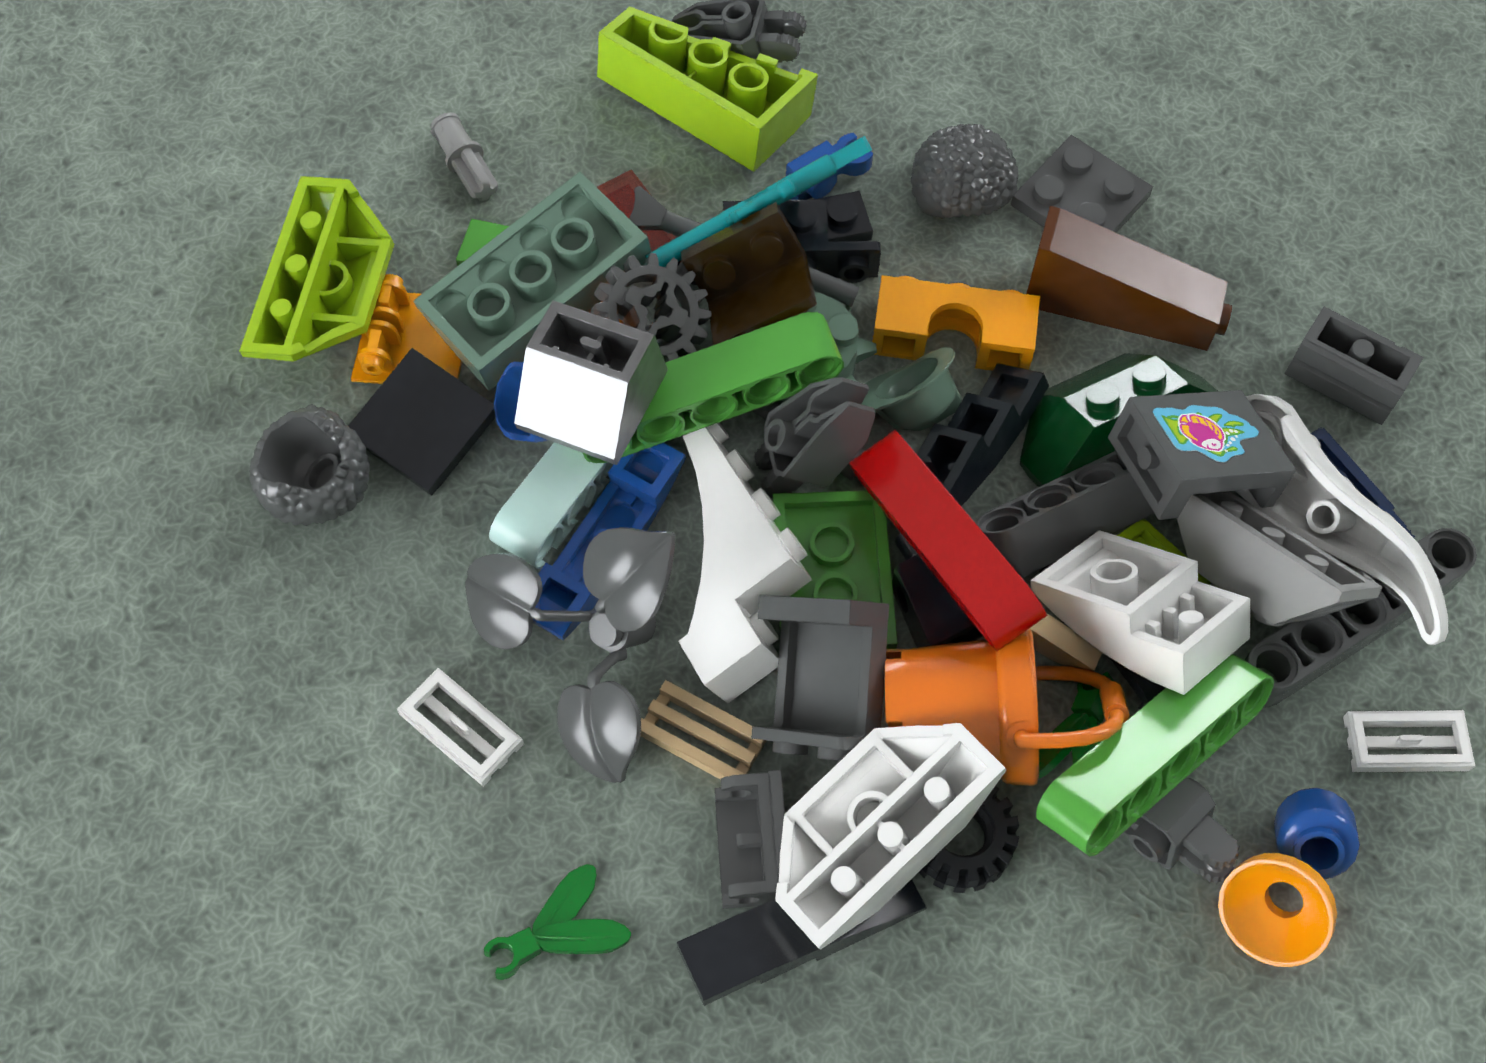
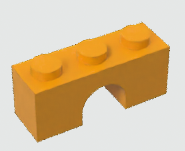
M882 275L872 340L873 343H876L877 353L874 355L917 360L924 356L926 342L931 335L941 330L950 329L966 334L974 342L977 351L976 369L993 371L996 364L1000 363L1029 370L1036 346L1040 296L1023 294L1016 290L998 291L975 288L964 283L945 284L922 281L911 276L892 277Z

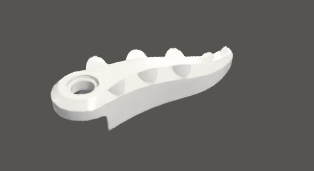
M1264 394L1246 396L1263 422L1271 428L1274 438L1297 471L1273 507L1261 508L1248 489L1235 491L1253 507L1327 554L1363 571L1393 589L1410 609L1421 638L1427 644L1437 645L1445 641L1448 634V614L1438 577L1419 543L1388 512L1381 510L1354 487L1348 478L1337 470L1322 451L1321 443L1314 435L1310 434L1292 405L1277 396Z

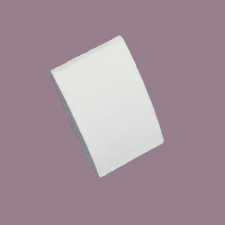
M1101 530L1031 579V590L1075 633L1129 670L1182 695H1185L1250 639V598L1199 582L1198 561Z

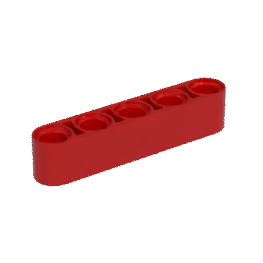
M896 430L849 462L855 475L871 497L995 651L1000 650L1048 616L1044 607L1023 578Z

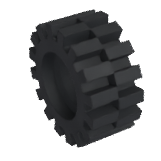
M995 786L972 817L983 829L985 837L983 847L971 855H957L944 847L919 871L923 878L929 875L935 879L934 886L943 889L944 885L954 887L953 892L964 893L966 888L973 887L974 892L984 889L988 882L992 881L994 883L1001 877L1018 846L1019 836H1016V831L1019 828L1018 816L1011 817L1010 815L1013 805L1009 798L1006 797L1002 801L997 798L998 787Z

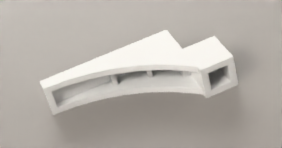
M719 422L682 436L696 472L702 503L704 545L701 580L693 618L688 634L678 642L704 686L726 703H730L778 668L779 655L772 644L779 637L768 620L758 619L759 595L789 597L812 579L800 562L808 556L807 552L789 528L780 532L773 521L781 515L779 510L762 488L755 492L747 481L754 477L755 474L736 449L728 453L722 443L730 437Z

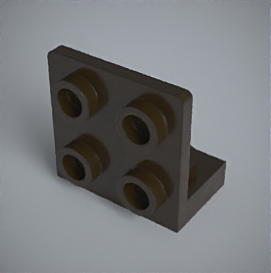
M777 202L681 251L684 266L688 272L693 271L696 274L694 278L696 285L699 289H706L708 295L705 299L708 302L709 311H711L710 324L713 345L795 315L806 313L817 304L806 253Z

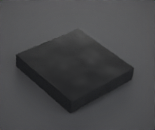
M411 348L348 426L356 431L367 451L432 496L495 419V410L492 402Z

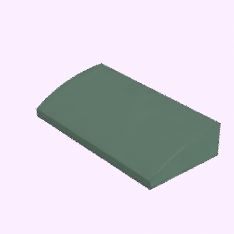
M578 172L413 302L452 351L489 391L497 385L504 370L511 362H524L526 346L553 300L588 312L596 303L601 302L594 295V292L600 282L608 283L605 276L610 268L615 265L624 271L623 264L632 255L637 258L641 266H644L645 255L652 251L648 237L581 172Z

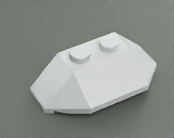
M961 723L943 724V726L874 728L784 814L779 883H777L775 901L821 950L877 913L967 826L1006 772V768Z

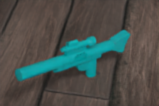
M863 136L829 156L826 154L787 175L776 183L650 253H656L659 266L666 267L672 258L677 259L679 262L682 260V250L777 202L778 206L836 174V170L870 152L872 148L866 137Z

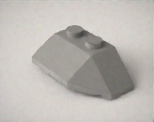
M1230 491L1192 494L1177 518L1187 556L1189 559L1198 561V573L1211 582V586L1250 598L1251 615L1264 624L1279 627L1285 623L1312 620L1378 598L1382 589L1381 585L1363 571L1327 554Z

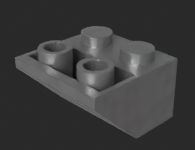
M553 300L526 346L514 422L517 429L617 465L668 371L655 335Z

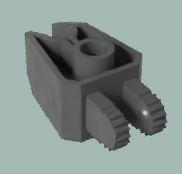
M710 0L697 2L678 13L672 19V22L688 27L689 36L700 40L716 37L730 42L731 51L753 59H757L759 53L778 59V63H782V61L793 62V59H797L801 48L798 39L800 36L803 37L807 26L804 16L800 15L801 13L791 12L790 10L789 12L784 10L768 11L764 0Z
M843 377L811 383L768 413L764 425V443L760 449H757V452H754V457L758 469H772L767 474V477H763L764 480H761V488L770 499L773 498V494L792 493L803 483L827 488L865 445L875 417V409L873 407L862 405L869 391L867 384Z
M1188 777L1124 831L1129 836V841L1134 849L1147 860L1157 862L1163 868L1169 870L1180 861L1196 875L1201 874L1203 876L1202 879L1208 880L1209 883H1224V880L1233 871V865L1239 856L1240 846L1237 845L1238 840L1232 837L1233 834H1227V829L1212 818L1216 804L1211 795L1200 783Z

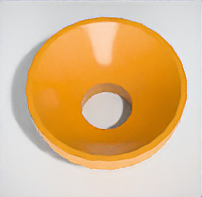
M1264 853L1252 856L1233 869L1224 880L1219 892L1218 908L1220 920L1226 933L1243 952L1262 963L1276 967H1294L1306 964L1317 958L1326 949L1335 931L1337 908L1329 885L1309 864L1293 856L1280 853ZM1276 882H1286L1293 885L1302 895L1303 907L1294 912L1278 908L1269 896V886Z

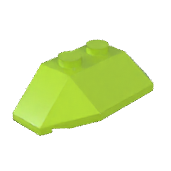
M300 176L239 350L243 357L297 361L368 331L395 244L350 179Z

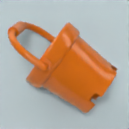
M1031 628L998 651H995L986 639L912 649H886L885 712L888 727L943 726V724L961 723L1006 768V772L1001 777V780L1007 784L1034 786L1038 783L1039 749L1070 748L1094 744L1106 740L1120 731L1123 723L1129 719L1125 695L1119 683L1111 681L1110 678L1092 670L1072 666H1036ZM1037 680L1074 681L1099 689L1106 721L1085 730L1039 733Z

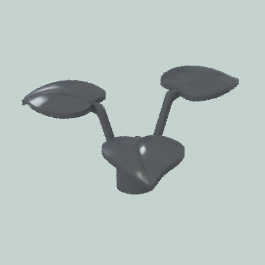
M620 527L607 529L596 535L588 545L583 563L585 585L588 591L599 599L595 609L589 611L541 610L536 608L542 594L541 577L533 566L518 556L496 553L476 559L467 570V579L465 581L466 596L472 622L478 634L487 643L499 649H511L523 645L531 636L533 619L537 621L589 622V635L592 641L602 649L609 651V655L588 674L587 686L576 684L564 689L558 703L557 723L564 746L581 767L592 775L608 782L621 783L625 781L627 768L637 751L640 741V711L635 698L624 686L615 681L600 683V680L613 665L627 659L626 648L644 644L653 637L656 629L655 615L664 598L672 571L675 533Z

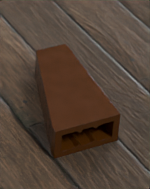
M1054 206L1049 207L1026 293L1028 295L1040 296L1039 310L1208 351L1215 334L1224 336L1232 312V305L1224 303L1227 281L1064 209Z

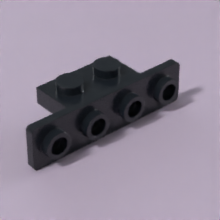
M826 199L788 200L779 205L806 253L809 267L835 278H840L848 283H858L867 278L878 277L881 257L880 242H829ZM723 201V210H727L741 201Z

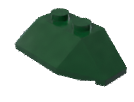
M1124 353L1047 389L1029 419L1020 456V465L1027 476L1040 487L1116 451L1108 436L1129 397L1217 392L1218 390L1201 376L1159 356Z

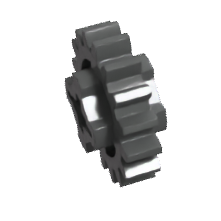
M650 253L645 260L644 266H641L637 258L632 255L623 264L624 271L615 265L610 268L605 276L608 283L600 282L594 292V295L603 302L596 303L590 313L619 322L620 319L627 326L654 334L656 340L660 338L667 342H670L672 339L676 340L669 345L659 347L665 362L677 359L678 356L682 357L696 352L693 344L700 345L708 335L698 325L705 324L711 318V311L699 308L698 306L708 294L706 289L693 291L690 287L696 276L693 271L681 277L676 273L678 267L677 259L672 258L666 267L659 266L656 253ZM638 282H653L652 285L644 288L632 285ZM656 298L657 301L653 308L656 310L654 313L656 321L645 330L648 321L646 318L648 309L646 307Z

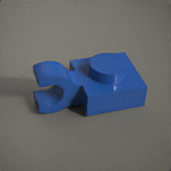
M854 133L846 134L833 146L826 140L787 163L786 176L826 154L829 156L856 141L857 136ZM870 151L836 170V174L807 189L791 200H808L811 197L813 199L823 198L835 186L837 175L859 176L865 174L872 166L873 152Z

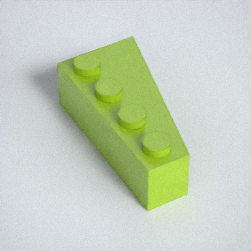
M630 6L599 31L598 78L753 172L779 149L811 116L818 79L817 73L801 68L798 75L778 68V59L759 53L757 59L731 51L730 42L716 37L702 40L688 35V27Z

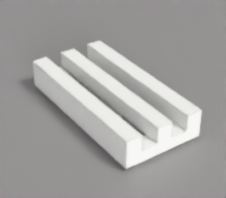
M439 668L397 708L400 716L483 787L492 779L491 775L508 762L507 759L514 751L517 752L524 745L523 739ZM438 687L441 688L503 742L495 749L437 700L432 693ZM421 704H424L487 759L480 765L416 709Z
M1464 710L1348 711L1343 716L1345 728H1348L1349 734L1347 738L1348 748L1352 751L1353 757L1351 760L1352 772L1470 771L1475 767ZM1364 727H1452L1454 736H1365ZM1456 749L1457 754L1368 755V750Z

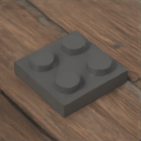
M1070 135L1012 197L1010 206L1043 227L1045 226L1049 207L1054 206L1117 233L1150 197L1153 186L1078 138Z

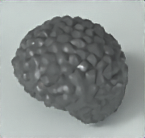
M958 124L957 126L939 129L922 143L918 152L915 153L911 172L912 194L916 198V202L922 212L927 215L941 219L960 218L963 214L967 217L972 214L979 217L982 213L990 215L993 211H997L1008 204L1017 191L1018 167L1016 166V159L1013 157L1012 150L1008 148L1007 143L999 134L985 129L982 124Z
M311 404L306 408H299L296 411L288 412L263 431V435L257 442L254 456L250 462V483L259 503L270 512L273 518H278L283 523L291 522L293 525L323 524L326 521L335 520L347 511H352L357 503L363 500V492L368 488L370 463L366 455V447L356 431L345 425L338 414Z

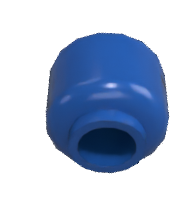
M1320 788L1301 789L1287 796L1277 809L1274 828L1278 853L1293 856L1309 864L1323 879L1334 878L1346 872L1355 862L1360 847L1354 812L1343 798L1332 791Z

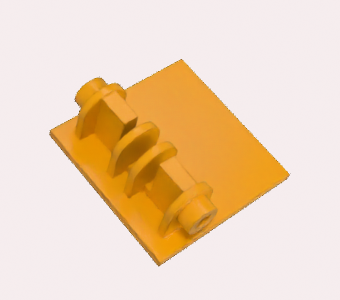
M386 274L368 331L361 334L351 381L383 384L411 348L459 379L462 361L416 307L413 301L421 294L407 293L406 288L403 286V279L397 275Z

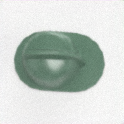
M942 347L927 353L909 365L871 379L865 383L868 385L869 391L862 405L873 407L875 412L897 429L922 431L932 427L935 423H939L954 414L962 402L948 370L956 353L951 347Z

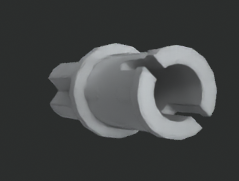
M448 112L439 115L431 123L430 127L432 130L430 132L446 155L445 163L447 168L452 173L456 172L471 197L478 198L481 202L489 200L490 195L497 192L498 183L483 160V148L478 142L471 140L457 114Z

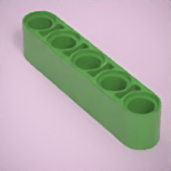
M818 312L798 314L665 362L668 371L622 457L791 397L811 383L836 378L844 369V361L824 315ZM583 453L584 458H585L588 462H592V463H606V462H607V461H604V460H601V459H599V458H596V457H593V456H590V455H588V454Z
M1232 653L1185 695L1165 688L1126 720L1120 731L1097 744L1048 786L1038 803L1036 818L1089 857L1097 855L1253 720L1267 703L1274 686V679Z

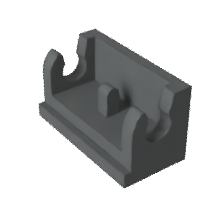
M771 770L769 773L740 774L721 778V787L715 788L722 908L760 906L776 898L777 883H779L780 850L785 814L781 770Z

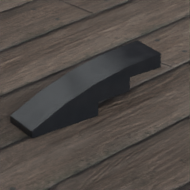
M997 363L979 395L965 394L948 426L937 423L933 425L917 455L960 506L971 497L996 468L1024 429L1049 388L1044 373Z
M911 879L877 913L820 950L774 899L678 941L677 948L705 1006L758 980L762 984L813 959L819 961L924 911L927 907Z

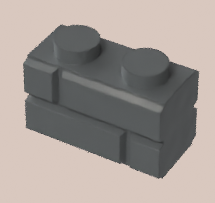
M1324 306L1300 344L1285 375L1382 425L1401 398L1424 357L1403 346L1395 345V342Z

